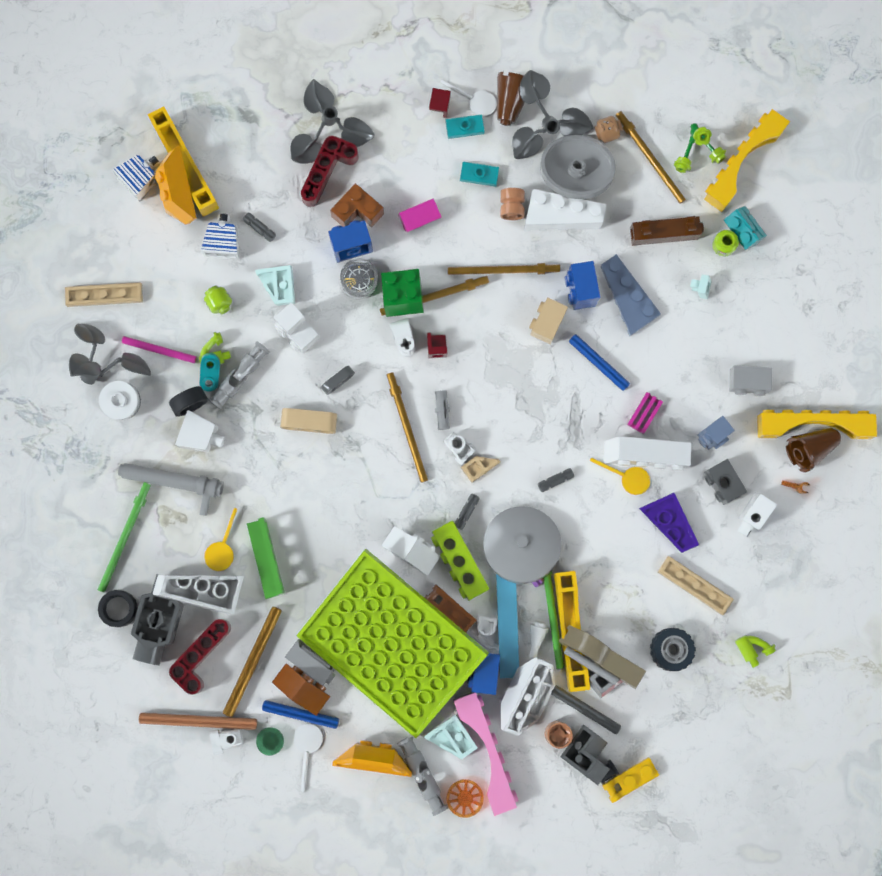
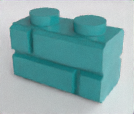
M743 206L732 212L724 221L730 230L738 236V240L743 248L747 250L755 246L767 235L752 214H749L750 212L747 207Z

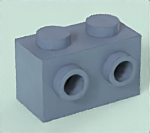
M721 416L697 434L699 437L698 441L704 448L707 447L708 450L712 447L717 449L729 441L727 436L735 430L726 418Z

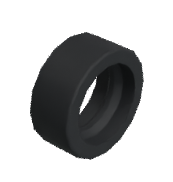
M196 386L174 396L169 401V405L175 416L180 417L186 415L187 411L193 412L205 405L208 398L202 387Z
M122 590L107 592L102 596L98 604L100 619L111 627L127 626L134 620L138 610L137 602L133 595ZM115 597H122L129 604V613L121 620H113L106 611L108 602Z

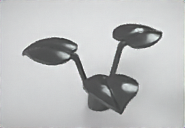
M529 70L523 76L520 83V96L527 104L537 102L545 115V118L542 120L543 129H538L534 132L530 127H522L515 132L512 139L515 159L528 158L542 148L543 138L538 133H546L547 131L549 134H555L560 130L563 136L583 135L593 129L589 117L578 108L572 107L564 110L562 120H556L553 116H549L539 99H545L548 96L550 83L545 76L533 70Z
M313 79L305 90L303 102L305 108L310 113L314 114L319 111L322 113V123L313 140L307 134H299L293 138L290 146L291 159L300 164L314 162L321 149V146L316 141L325 125L332 126L337 123L339 128L343 130L341 139L353 143L356 147L364 145L373 139L375 135L365 122L355 117L346 118L344 126H342L340 118H337L338 111L333 107L334 96L332 92Z
M78 323L74 327L76 336L86 343H92L93 347L89 359L85 355L78 353L71 355L69 359L71 377L80 376L84 383L93 385L98 376L103 377L105 372L119 362L128 371L151 376V371L146 362L140 356L133 353H123L122 358H117L105 369L101 370V366L97 362H93V357L97 344L105 343L104 334L98 328L88 324Z

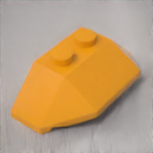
M175 146L157 168L155 178L159 184L160 199L163 201L166 213L187 225L197 217L180 146Z
M360 740V743L354 744L332 763V766L406 777L412 776L411 770L395 748H391L392 745L387 743H380V746H374L371 741Z

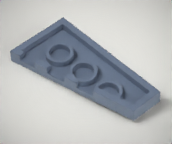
M617 254L601 264L600 267L609 288H611L615 303L621 312V317L626 324L629 336L661 315Z

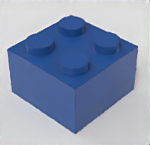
M356 220L348 226H335L328 231L337 263L373 253L372 242L365 221Z
M594 261L571 264L567 271V276H565V285L570 289V294H568L569 305H573V310L596 307L601 297Z
M489 653L472 675L468 677L467 687L471 688V692L496 695L500 654Z

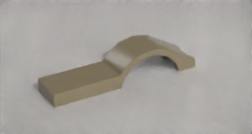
M569 625L567 627L569 631L564 639L560 638L559 643L581 652L600 667L618 677L619 680L634 689L637 688L646 673L644 669L612 651L594 636Z

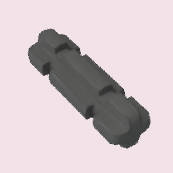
M248 212L243 217L244 222L261 236H264L267 241L271 242L276 237L275 232L271 229L268 230V227L257 218L255 219V216Z
M568 468L563 473L560 472L547 478L546 481L539 482L538 487L541 492H545L550 487L553 488L565 482L566 479L567 481L572 479L574 473L571 468Z
M471 494L469 496L468 503H465L459 514V519L457 518L454 523L456 528L463 530L465 527V522L468 521L475 509L474 506L480 500L477 495Z

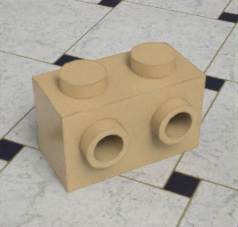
M548 297L545 302L541 301L537 310L540 314L537 319L533 318L529 327L532 329L530 335L551 345L568 307Z

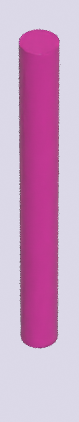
M126 336L122 338V343L194 364L197 360V356Z

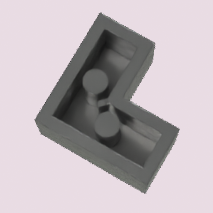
M583 724L560 757L597 785L600 784L609 771L608 767L597 760L608 743Z

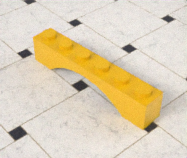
M163 106L147 114L168 153L175 146H180L191 196L202 217L218 210L219 206L193 161L165 107Z
M772 109L769 114L764 113L758 121L761 123L759 127L756 128L754 126L748 134L749 140L747 142L743 140L737 148L740 151L737 156L732 155L726 163L729 165L727 169L724 170L722 168L715 177L718 179L715 184L711 183L705 190L707 195L704 200L722 212L737 193V174L742 161L755 149L776 142L790 123L789 120Z
M763 410V413L757 415L758 438H778L791 428L805 424H820L833 427L845 433L851 439H873L877 437L876 414H869V411H858V414H851L848 410L839 411V413H832L831 410H822L820 413H813L812 410H802L801 413H794V410H782V413H775V410Z
M576 571L554 574L562 639H564L569 631L567 630L569 625L581 630ZM562 645V646H563V654H564V651L566 650L567 647L564 646V645ZM573 649L574 651L578 652L579 654H581L582 656L585 657L584 654H582L581 652H579V651ZM564 654L568 691L590 690L588 668Z

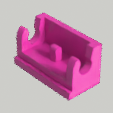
M434 198L398 214L405 232H410L442 218Z

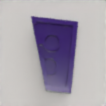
M671 493L639 508L681 553L699 545L675 493Z

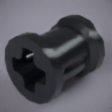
M608 760V763L605 764L609 771L602 779V785L613 776L620 775L611 760Z

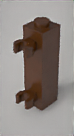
M700 216L653 221L645 220L642 222H632L630 226L632 246L698 240L704 232L703 222H700Z

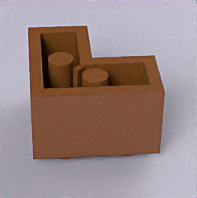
M355 183L332 207L330 212L331 217L342 227L350 225L357 216L370 227H373L384 215V207Z
M286 663L272 683L290 700L317 716L331 697L325 692L326 687L318 682L314 684V679L307 674L302 675L304 672L295 665L291 667Z

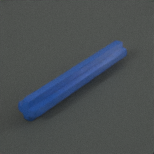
M577 334L571 337L569 343L622 391L630 385L629 381Z
M267 700L262 705V710L265 712L337 729L339 719L320 713L316 716L308 710Z

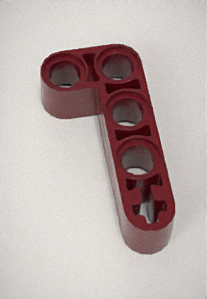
M329 136L324 140L301 190L304 205L307 207L317 205L337 161L346 165H354L358 161L356 145L336 136ZM332 144L337 145V148L333 150L328 147ZM347 152L354 153L352 157H347L345 154ZM323 161L330 162L327 166L321 165V162ZM316 177L322 178L320 182L316 183L313 181Z
M215 620L170 667V677L186 693L193 695L203 690L204 682L194 670L230 633L231 624L227 620ZM218 624L225 625L223 627L225 630L224 632L220 631L215 636L213 634H210V632H217V630L219 629V627L217 626ZM206 637L212 640V645L209 648L203 646V640ZM193 651L198 654V660L195 663L189 660V654ZM178 666L184 669L182 677H178L175 674V669ZM191 680H196L198 683L196 691H192L189 688Z

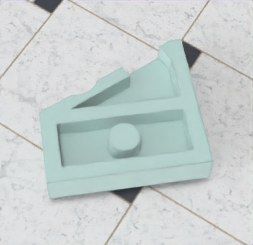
M291 265L255 270L276 306L288 305L290 303L295 304L293 268Z
M456 714L424 736L428 741L460 759H463L478 748Z

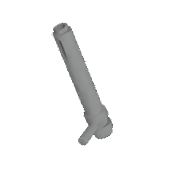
M128 463L120 464L118 469V475L124 479L193 491L198 495H203L199 514L207 516L210 497H221L224 482L219 481L217 478L208 479L206 476L196 477Z

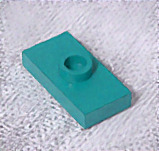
M482 114L445 119L448 139L483 135L485 133Z
M463 162L460 181L496 187L499 167Z

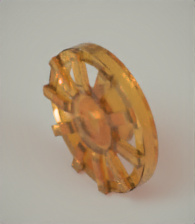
M461 779L450 786L446 800L453 814L458 817L468 818L480 811L484 797L477 783L472 780ZM460 783H465L464 790L460 788ZM468 783L473 785L469 791L467 790ZM456 786L459 793L452 791V789ZM477 788L479 793L472 795V791ZM450 794L457 796L456 799L449 800ZM480 796V803L474 801L473 798ZM458 802L457 806L453 809L450 803ZM472 803L478 805L476 810H473ZM460 806L463 807L462 814L457 812V809ZM466 807H469L472 813L465 814Z

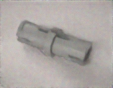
M436 391L435 413H437L438 430L450 429L448 414L450 407H448L447 391Z

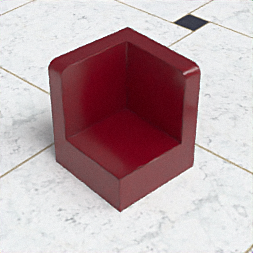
M432 88L429 110L443 112V118H447L451 91Z
M428 332V359L446 358L448 354L446 335H431V332Z

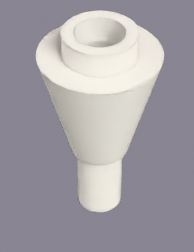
M540 621L530 624L532 645L529 657L532 658L537 657L539 646H541L549 631L546 623Z

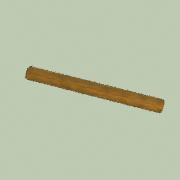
M277 607L271 608L223 710L224 715L228 717L234 715L282 612L281 609Z

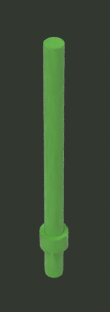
M143 483L139 495L133 501L135 503L97 589L100 592L105 593L139 512L145 506L147 501L145 498L151 487L148 483Z
M551 571L543 579L556 669L564 668L561 643H559L560 636L551 580L553 573Z

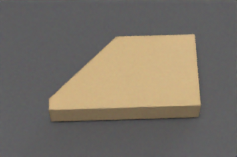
M475 456L461 466V469L471 483H473L501 461L499 459Z

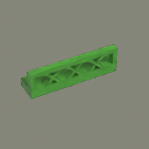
M262 517L258 521L247 523L265 599L285 594L266 519Z

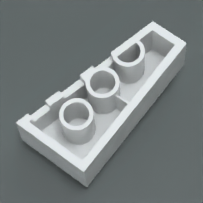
M533 189L524 231L600 229L607 204L583 199H572L559 194Z
M619 436L605 441L604 464H617L619 466L636 465V467L641 468L654 466V469L672 467V470L682 471L684 467L691 466V443Z

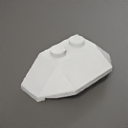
M535 657L517 668L501 702V729L503 731L519 736L522 734V731L528 729L539 720L555 687L553 664Z

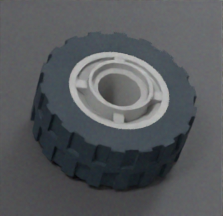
M668 628L655 634L656 636L652 639V644H650V655L653 658V662L659 668L665 671H681L686 669L688 665H691L692 660L695 658L696 647L694 646V640L691 639V636L686 631L679 628ZM671 644L675 645L676 647V653L674 655L670 654L669 647Z

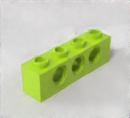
M453 520L432 531L433 536L430 538L435 547H440L442 551L440 557L445 565L449 564L451 568L449 573L453 581H458L461 587L458 590L462 598H467L470 601L490 590ZM448 539L455 542V548L452 550H448L444 546V542ZM460 556L464 559L462 567L454 565L453 560L455 557ZM469 573L473 576L472 584H465L463 582L464 574Z

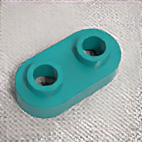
M207 353L201 358L199 384L207 392L214 391L219 385L220 359L214 353ZM211 361L214 363V365L212 367L207 366V362ZM207 380H211L213 383L211 385H207L205 382Z

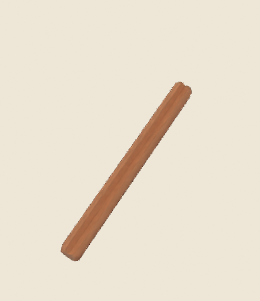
M140 713L139 715L140 724L255 730L257 728V719L157 713Z

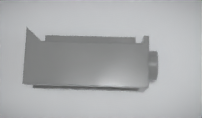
M300 639L295 642L285 656L286 659L322 686L325 683L330 684L335 677L333 673L335 669L331 670V666L304 645L301 646Z

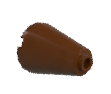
M498 72L497 120L500 121L501 125L511 126V124H515L525 104L520 96V83L524 75L509 72L508 76L503 75L504 72Z
M827 428L792 436L786 441L789 442L786 446L787 455L793 465L797 464L800 467L799 471L806 473L817 466L840 444L841 435L834 428Z

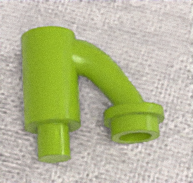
M214 332V336L203 346L199 356L200 364L203 355L209 353L215 344L219 346L223 343L220 332ZM221 350L212 352L219 357L220 364L225 363L224 360L231 358L230 351L223 353ZM211 361L207 362V366L212 367L214 365V363Z
M744 635L735 640L745 661L750 662L752 668L759 665L756 659L758 654L752 644L764 648L762 653H765L766 656L776 651L775 644L770 645L756 636Z

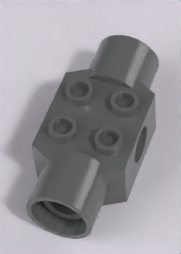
M156 574L151 593L141 596L131 635L138 640L132 659L160 666L165 646L174 643L184 605L180 601L153 595L158 574Z

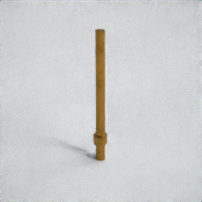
M622 111L618 112L616 117L618 120L620 119L621 124L624 126L623 130L632 137L679 204L683 203L686 200L639 136L635 130V125L632 121L629 122Z
M545 263L522 266L448 267V275L537 273L540 275L545 274V272H560V265H545Z
M488 276L474 280L471 278L465 280L464 283L423 295V303L464 290H474L477 286L489 283ZM384 308L380 309L381 316L386 315Z
M394 372L386 374L390 385L389 391L391 397H394L420 482L423 483L428 481L402 401L401 388L397 385Z

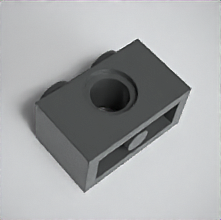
M728 459L704 472L706 482L709 486L712 485L715 490L714 495L718 502H722L723 505L747 493ZM721 478H724V479L727 480V482H728L727 488H724V487L721 486V484H720V479H721Z

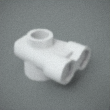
M452 432L444 440L445 444L456 456L455 460L460 465L477 450L471 443H466L464 438L455 432ZM453 440L457 441L456 447L452 445Z
M240 729L224 732L214 730L209 732L214 755L222 754L223 750L243 744ZM228 736L234 737L233 743L228 742Z

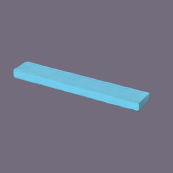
M496 574L500 679L513 678L519 667L516 583L509 582Z

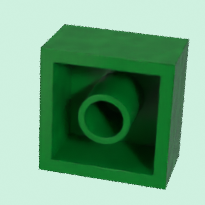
M419 269L381 273L383 304L386 317L424 313Z

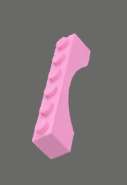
M473 692L454 699L453 701L460 720L478 733L488 750L491 762V779L487 797L494 816L517 808L515 802L519 800L515 790L511 791L508 783L512 781L509 772H504L502 764L505 761L502 753H497L495 745L498 742L495 733H490L488 726L491 725L488 714H483L481 707L484 706L481 695L477 696Z

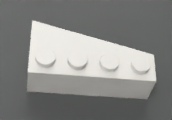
M158 575L153 595L226 614H234L244 576Z

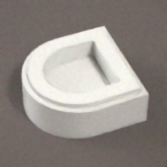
M478 615L476 626L478 633L484 637L493 635L496 631L498 619Z

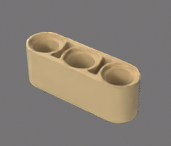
M283 408L280 428L335 434L337 414Z

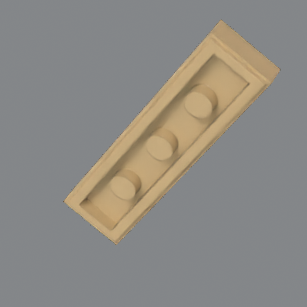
M142 283L65 287V305L67 307L143 302Z
M667 556L658 570L659 574L721 615L725 614L734 600L670 556Z

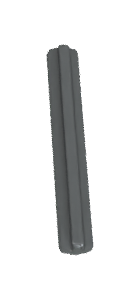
M555 685L551 695L612 733L618 734L621 729L620 724Z

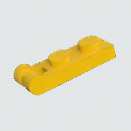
M647 757L620 773L619 776L606 781L602 787L605 791H608L611 803H614L658 777L659 773L651 759ZM617 783L621 787L619 791H616L614 785Z

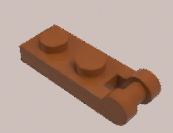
M435 584L432 588L433 591L424 598L464 632H467L477 620ZM440 595L443 600L438 605L434 600Z

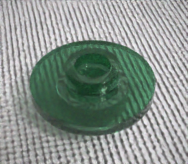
M273 727L261 730L256 738L258 750L268 756L277 754L284 745L283 734Z

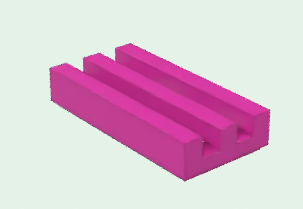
M646 392L627 425L644 434L663 401L656 399L657 397L651 396L650 393ZM649 399L650 402L637 424H633L644 403ZM653 403H656L657 405L655 406L654 410L652 411L651 415L646 421L644 427L641 429V423L643 422Z

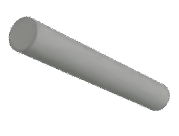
M567 647L564 651V654L610 683L616 685L619 680L618 677L570 647Z

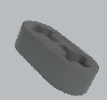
M348 365L321 386V389L326 395H329L347 382L355 372Z

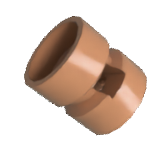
M505 188L501 190L500 202L503 205H501L500 217L502 219L520 220L524 218L525 208L522 203L525 201V191L523 189Z
M553 721L545 728V739L554 748L562 749L569 746L572 742V730L567 724L561 721Z

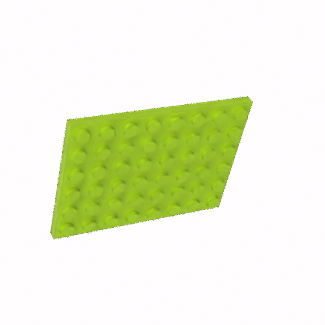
M368 549L361 553L296 635L415 738L420 735L489 654L486 649Z

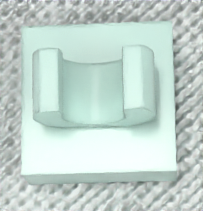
M702 274L700 281L694 279L691 281L690 287H692V291H697L702 299H708L712 283L710 276Z

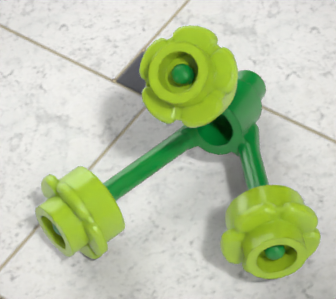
M693 123L690 126L691 136L684 157H678L674 162V166L680 173H686L687 170H691L690 165L692 162L688 159L693 143L699 146L704 144L712 152L709 155V158L712 160L711 163H721L726 158V150H723L721 147L714 149L709 143L712 136L711 131L706 129V127L699 128L696 123Z

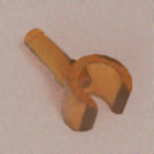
M783 480L781 482V485L792 487L799 494L809 493L802 489L803 485L810 486L808 482L798 484Z

